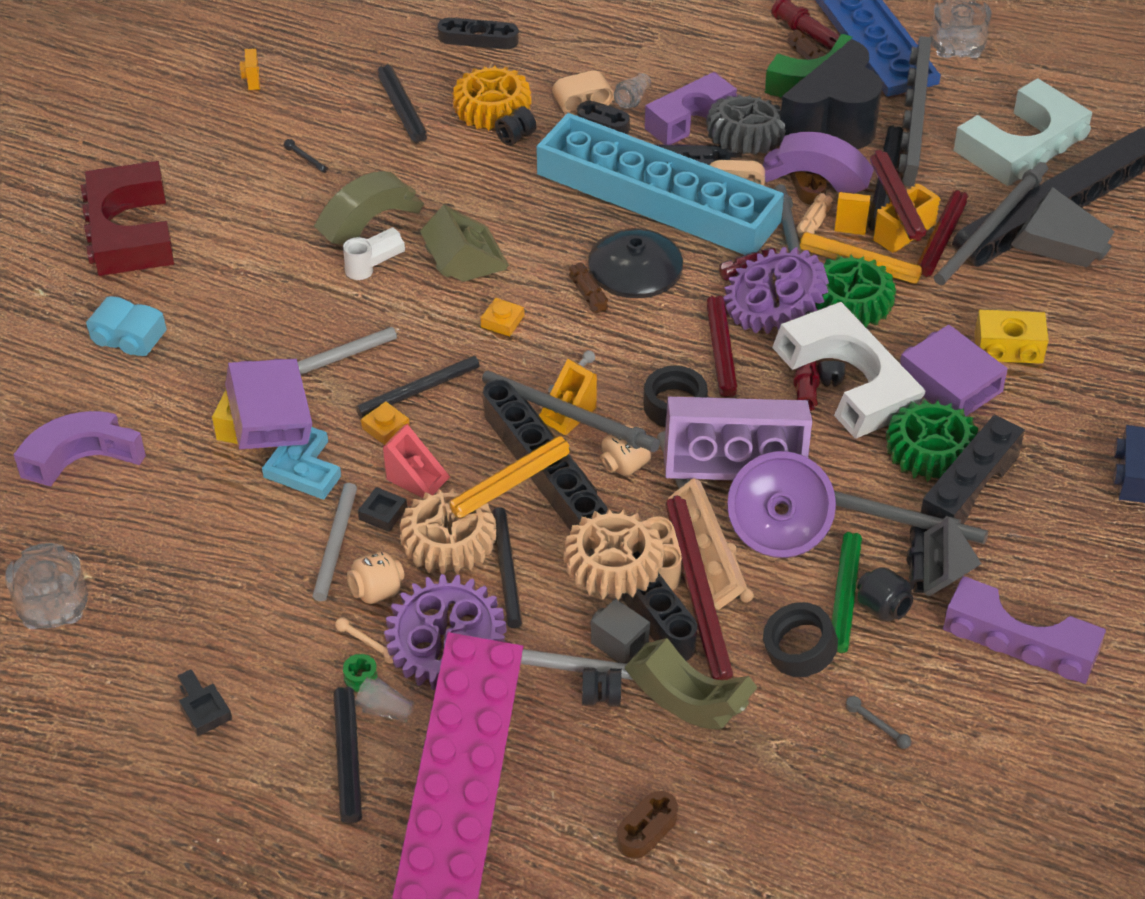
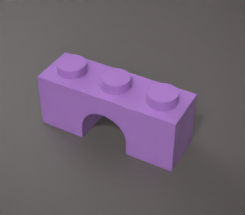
M712 72L645 105V129L664 145H671L690 135L691 116H702L707 119L711 105L716 103L718 99H726V96L736 97L737 89L717 73Z

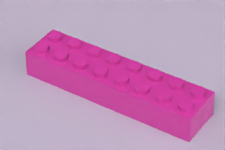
M447 633L392 899H478L523 645Z

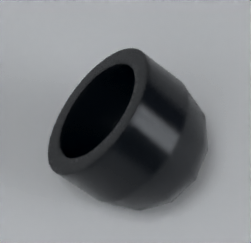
M839 361L819 363L818 374L820 375V381L825 386H829L831 380L833 387L840 385L845 377V363Z

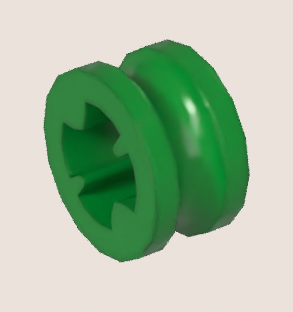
M355 654L344 662V682L346 686L352 687L354 692H366L376 685L378 673L376 662L372 657L365 654ZM359 670H366L362 673L361 677L355 676L359 673Z

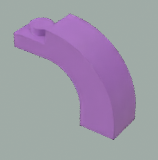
M798 132L784 136L780 149L770 151L765 156L763 163L766 183L795 171H810L827 179L838 193L854 194L867 189L874 171L868 160L855 147L837 137L818 132Z
M88 411L65 415L39 427L24 440L14 453V458L21 478L51 487L63 469L79 458L91 455H104L140 465L146 454L141 433L131 428L119 427L116 414Z

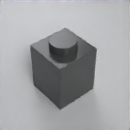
M616 598L606 608L602 607L597 610L591 619V644L618 663L628 664L646 643H649L650 622Z

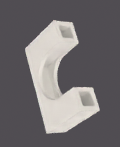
M842 302L781 324L772 346L792 370L819 359L834 358L846 361L863 372L869 383L844 392L834 414L855 439L889 425L892 416L897 415L900 407L907 408L911 402L919 405L926 392Z

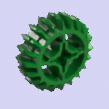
M851 254L848 258L838 255L835 261L826 259L823 266L829 283L826 284L828 293L822 294L824 298L823 303H814L817 311L842 302L866 328L869 323L878 325L879 320L887 318L889 311L894 306L896 288L892 274L886 272V266H877L876 260L869 262L865 260L864 256L860 259L853 258Z
M925 399L920 405L911 402L907 408L900 407L897 415H893L890 420L885 438L887 440V454L891 455L892 464H900L901 473L911 471L913 479L919 475L924 476L927 483L931 478L939 480L979 433V427L974 425L973 417H965L964 409L954 410L952 403L944 406L940 405L939 400H937L934 404H929Z

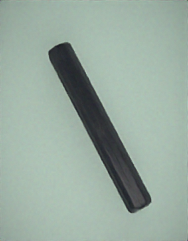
M389 64L384 67L380 66L378 68V77L411 140L414 143L424 142L427 139V131L393 67Z
M338 687L334 691L340 816L341 821L345 824L351 822L358 823L362 819L355 695L352 687Z

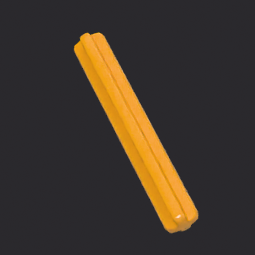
M805 232L800 241L801 250H809L810 253L836 260L838 255L848 258L851 254L853 258L858 259L864 256L865 260L869 262L876 260L877 266H886L887 273L892 274L893 278L917 284L921 277L922 267L816 234Z
M557 436L450 500L451 512L457 518L465 517L568 455L570 452L568 442L562 436Z

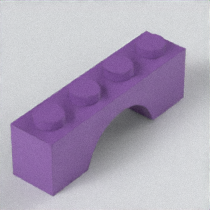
M965 576L962 577L949 603L943 630L959 638L971 640L993 651L1005 653L1023 660L1029 665L1044 668L1066 679L1075 680L1085 685L1100 652L1106 632L1104 628L1072 616L1053 626L1036 627L1024 624L1014 619L1005 611L1000 602L997 588Z

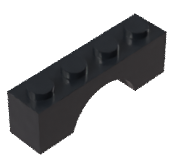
M994 414L923 498L920 513L942 519L949 516L960 519L962 524H964L968 519L974 502L989 479L994 474L1002 478L1019 457L1025 429Z

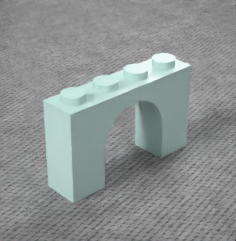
M1037 78L1018 90L1013 114L1037 128L1041 133L1032 136L1009 134L977 115L957 127L953 151L1008 187L1018 179H1022L1023 174L1028 169H1033L1038 162L1047 163L1048 160L1057 154L1064 153L1071 145L1084 140L1091 129L1092 112Z

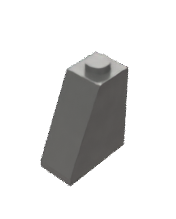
M1052 187L1038 202L1011 245L1020 250L1087 268L1095 259L1101 261L1112 247L1108 242L1115 231Z

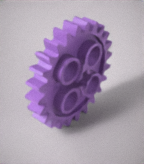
M783 247L779 254H775L774 250L770 249L767 257H763L759 253L757 254L758 261L752 262L747 260L746 264L748 267L746 269H736L738 277L729 278L731 285L725 287L727 295L723 297L727 311L736 325L741 323L743 330L752 327L754 333H757L764 327L766 334H769L772 327L777 326L779 330L781 324L806 315L807 311H817L814 303L824 302L822 294L828 293L826 284L829 283L823 263L819 262L817 255L810 256L809 250H805L800 254L798 247H795L788 253L786 247ZM773 273L775 274V277L777 279L775 281V285L773 283ZM777 294H778L779 303H780L779 307H778V305H777V303H776V301H775V299L777 298Z
M441 574L439 584H434L429 577H426V587L423 589L413 583L414 594L410 596L407 593L401 592L400 597L403 605L392 604L391 608L394 616L386 617L389 629L384 631L386 642H389L386 645L389 655H395L393 657L394 666L396 668L403 666L402 670L405 678L415 674L418 686L426 679H430L432 690L436 689L442 659L436 660L442 648L440 635L445 634V647L448 632L505 642V636L502 634L507 632L506 622L502 621L504 619L503 609L496 608L498 606L497 597H488L486 586L480 587L475 591V582L472 578L465 586L461 585L460 575H456L452 583H447L445 575ZM455 604L450 614L451 628L446 630L449 605ZM431 609L439 610L435 615L428 616L424 614ZM466 615L476 616L471 621L460 620L463 616ZM421 642L431 643V645L425 649L416 648V646Z

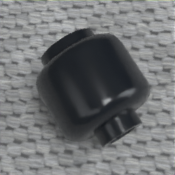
M879 567L872 572H866L858 581V604L883 622H889L894 619L899 620L910 610L913 603L911 585L906 579L889 568Z

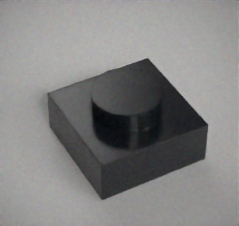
M375 487L358 510L359 520L390 532L405 512L407 499Z

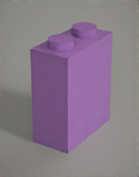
M949 324L938 332H932L924 341L916 346L907 348L900 357V364L926 391L923 397L927 401L934 404L939 400L940 405L944 406L952 403L954 410L964 409L965 417L1002 393L1008 368Z
M297 359L228 363L225 386L239 450L308 444L312 419Z

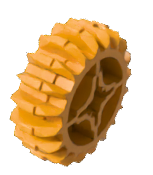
M496 65L493 68L483 66L481 70L473 68L472 73H463V78L457 79L452 93L453 108L455 113L458 114L459 120L465 121L467 126L475 125L477 130L482 127L487 128L488 132L491 128H495L497 119L504 115L510 116L512 111L520 106L530 109L532 104L531 88L529 83L526 82L525 76L518 75L517 70L509 71L508 67L499 69Z

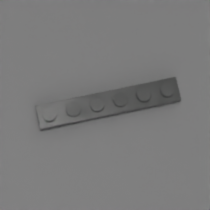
M920 36L917 48H911L909 65H914V68H909L907 86L912 87L907 89L904 107H909V110H905L902 128H906L907 132L902 133L900 150H905V154H900L898 172L903 173V185L914 187L920 163L931 37Z

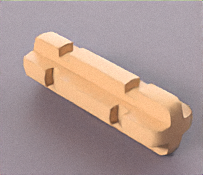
M824 193L817 195L814 203H812L802 218L803 220L797 226L799 239L802 238L805 232L815 234V231L819 228L832 207L831 202L833 199L830 195L826 196Z

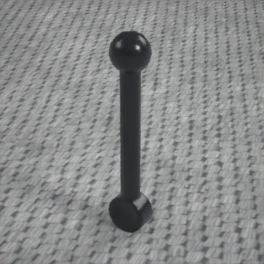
M287 139L284 142L286 150H293L320 171L326 173L329 169L297 147L294 140Z

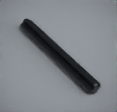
M891 125L887 129L883 152H887L895 169H897L900 143L904 130L901 126L895 127ZM877 178L868 225L872 231L875 230L877 209L890 204V200L879 178Z

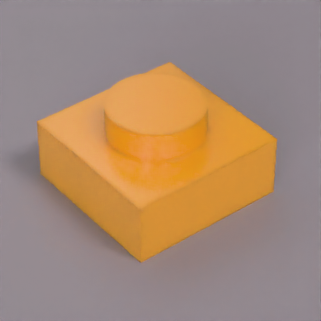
M256 48L245 49V61H240L241 79H247L248 90L260 89V71Z
M495 297L480 318L481 327L510 337L524 318V307Z
M386 401L361 419L362 429L383 445L404 425L408 424L410 426L409 418Z

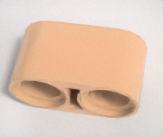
M596 70L561 78L555 82L552 88L553 96L565 114L577 115L578 105L585 101H595L609 105L614 98V92L603 74Z
M663 517L648 518L647 520H650L652 529L658 530L660 540L664 546L663 566L658 573L669 587L674 590L681 581L682 561L674 526L668 519Z

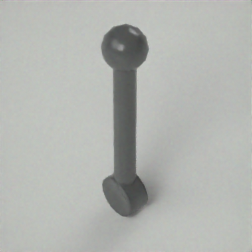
M850 696L847 698L846 709L849 712L860 713L895 739L899 748L907 749L910 747L912 741L909 735L898 733L861 706V700L858 697Z

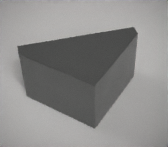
M948 517L924 532V594L928 596L934 594L982 564L954 519Z

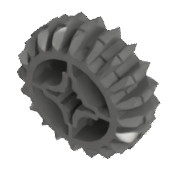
M738 94L737 97L726 96V99H718L716 103L711 105L709 115H707L708 137L713 139L714 144H721L722 149H731L733 153L738 151L743 154L752 153L756 155L757 152L766 154L768 150L772 151L777 146H780L785 136V124L780 120V106L772 105L770 100L764 101L761 97L754 98L750 95L745 97Z

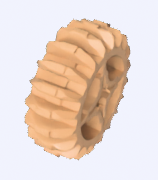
M454 487L449 493H443L438 488L436 495L433 496L425 492L423 501L414 499L412 508H405L404 518L401 519L400 542L403 545V549H405L407 558L413 559L417 568L425 566L429 574L438 569L441 574H445L447 570H453L458 575L461 568L472 571L474 562L483 564L485 555L491 554L497 537L495 529L496 520L488 504L481 506L463 518H457L451 512L449 503L451 499L460 495L455 491Z
M609 508L605 515H600L594 511L592 519L582 517L579 525H572L570 535L565 540L564 563H566L569 578H575L577 588L586 586L589 595L598 591L603 600L608 594H614L619 601L622 593H627L634 597L636 588L646 591L649 582L656 581L658 572L661 571L663 566L664 546L660 540L658 530L652 529L650 520L641 521L638 513L627 516L625 509L620 514H613ZM592 548L594 554L588 557L586 553ZM639 551L641 556L636 560L633 557V553Z

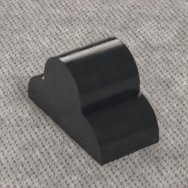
M851 39L782 96L780 120L785 124V136L798 132L824 133L844 140L856 149L868 146L875 139L882 81L875 72L868 69L869 52L865 46Z

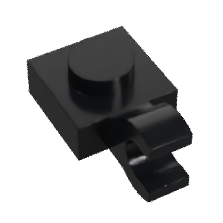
M192 669L177 675L182 684L180 690L185 697L179 700L180 709L197 737L232 720L231 711L214 684L202 688Z

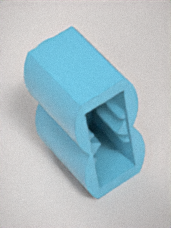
M114 296L106 297L86 322L90 339L94 343L111 348L119 347L126 354L147 356L167 330L163 313L147 305H134L125 299Z

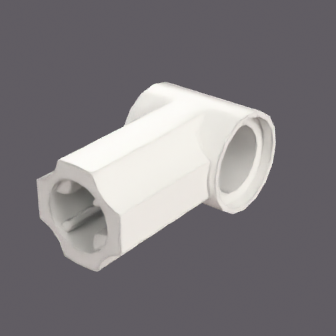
M392 227L369 239L356 237L347 240L343 245L346 276L354 280L366 279L372 275L373 266L404 252L405 243L400 233Z

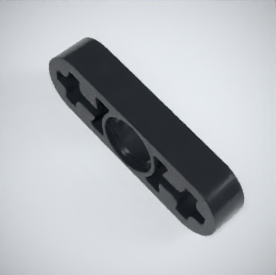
M449 17L440 20L437 25L438 39L444 44L512 49L519 43V29L513 23ZM482 32L483 34H478V35H477V34H472V33Z

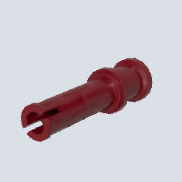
M776 0L771 9L772 17L777 20L782 19L788 23L789 28L793 31L801 30L829 50L833 48L840 37L810 17L808 9L803 6H796L791 0Z

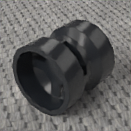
M520 106L513 110L510 116L504 115L497 119L495 129L501 141L511 146L519 142L521 136L527 137L534 133L537 125L529 109Z
M584 667L582 706H594L597 702H605L609 707H621L622 668H610L607 672H599L596 668ZM599 682H602V692H598Z

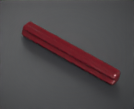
M876 150L875 154L870 156V162L910 240L914 239L916 242L921 241V238L926 235L927 230L887 152Z
M959 190L952 192L917 262V265L922 267L921 275L930 277L933 274L967 204L968 194L966 192H960Z
M720 295L716 297L710 296L707 299V313L719 394L723 397L728 395L733 397L737 393L738 386L725 301Z

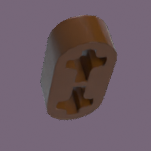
M795 171L791 173L793 185L802 202L812 205L818 194L824 193L826 195L827 184L825 178L810 171Z
M665 791L651 792L627 815L617 828V847L622 855L632 859L644 857L674 827L678 814V803L674 796ZM663 807L667 809V815L660 812L652 820L653 808L658 811ZM643 829L642 841L634 839L632 842L628 841V834L635 837Z

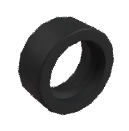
M666 366L650 374L644 384L643 400L644 411L649 419L659 426L666 427L667 403L656 397L663 391L679 389L690 393L694 397L708 398L707 383L701 374L684 366Z
M808 602L786 605L771 615L764 626L763 642L772 664L781 673L789 676L808 677L821 672L832 662L837 653L838 637L829 615L820 606ZM801 625H812L820 628L822 636L819 642L809 651L801 654H787L781 651L779 643L783 636L791 629Z

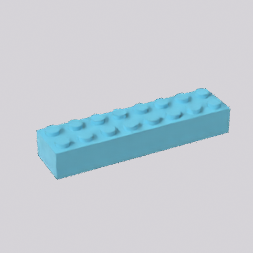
M567 113L537 145L538 175L743 255L759 251L782 221L784 193L571 113Z

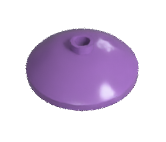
M770 452L754 458L738 472L729 490L728 513L734 531L749 548L773 558L795 557L813 549L827 535L835 516V493L828 476L815 462L793 452ZM783 503L788 506L789 510L786 514L780 515L776 513L775 507Z

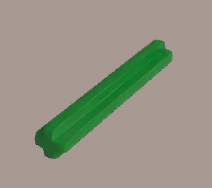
M851 532L843 534L832 614V624L838 637L837 652L841 654L846 653L849 648L862 536L859 533Z

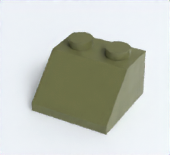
M444 204L420 230L426 242L425 248L433 255L437 263L435 265L437 270L445 277L450 278L452 276L464 282L504 271L509 266L486 225Z

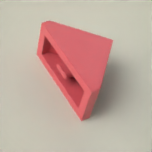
M408 424L404 425L383 446L386 480L421 498L424 497L425 492L433 496L438 491V488L450 478L449 474Z

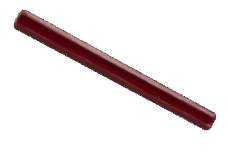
M677 495L667 500L665 506L669 521L674 526L682 555L681 566L710 676L715 680L732 679V667L687 502Z

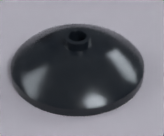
M629 228L615 231L600 239L590 251L588 268L589 273L597 284L605 291L626 298H647L659 295L677 283L683 270V257L677 245L664 235L648 229Z

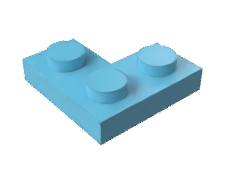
M311 427L308 444L279 446L262 467L264 478L323 500L341 477V470L337 465L317 459V456L328 443L327 432Z

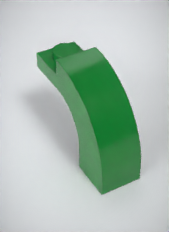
M841 34L831 51L817 59H796L777 53L766 70L765 93L782 98L785 93L850 41L852 36Z

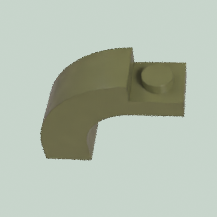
M372 172L351 181L339 190L327 203L314 227L331 243L344 245L347 240L359 237L367 223L379 213L389 209H399L419 214L424 203L415 195V189L404 184L392 172Z
M668 638L646 643L624 667L638 686L661 707L685 722L707 729H723L733 716L746 709L749 705L748 698L758 688L749 676L728 680H715L701 674L683 659Z

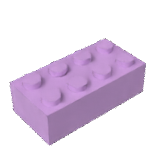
M668 397L664 444L665 477L674 479L734 480L738 472L748 462L766 453L786 451L808 458L812 417L808 401Z

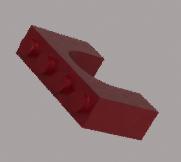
M159 161L85 171L86 184H81L80 186L83 202H88V204H82L84 219L86 223L90 222V224L84 225L87 243H92V245H87L86 248L89 264H96L98 276L175 265L167 221L133 226L118 225L110 222L116 215L129 209L166 204Z

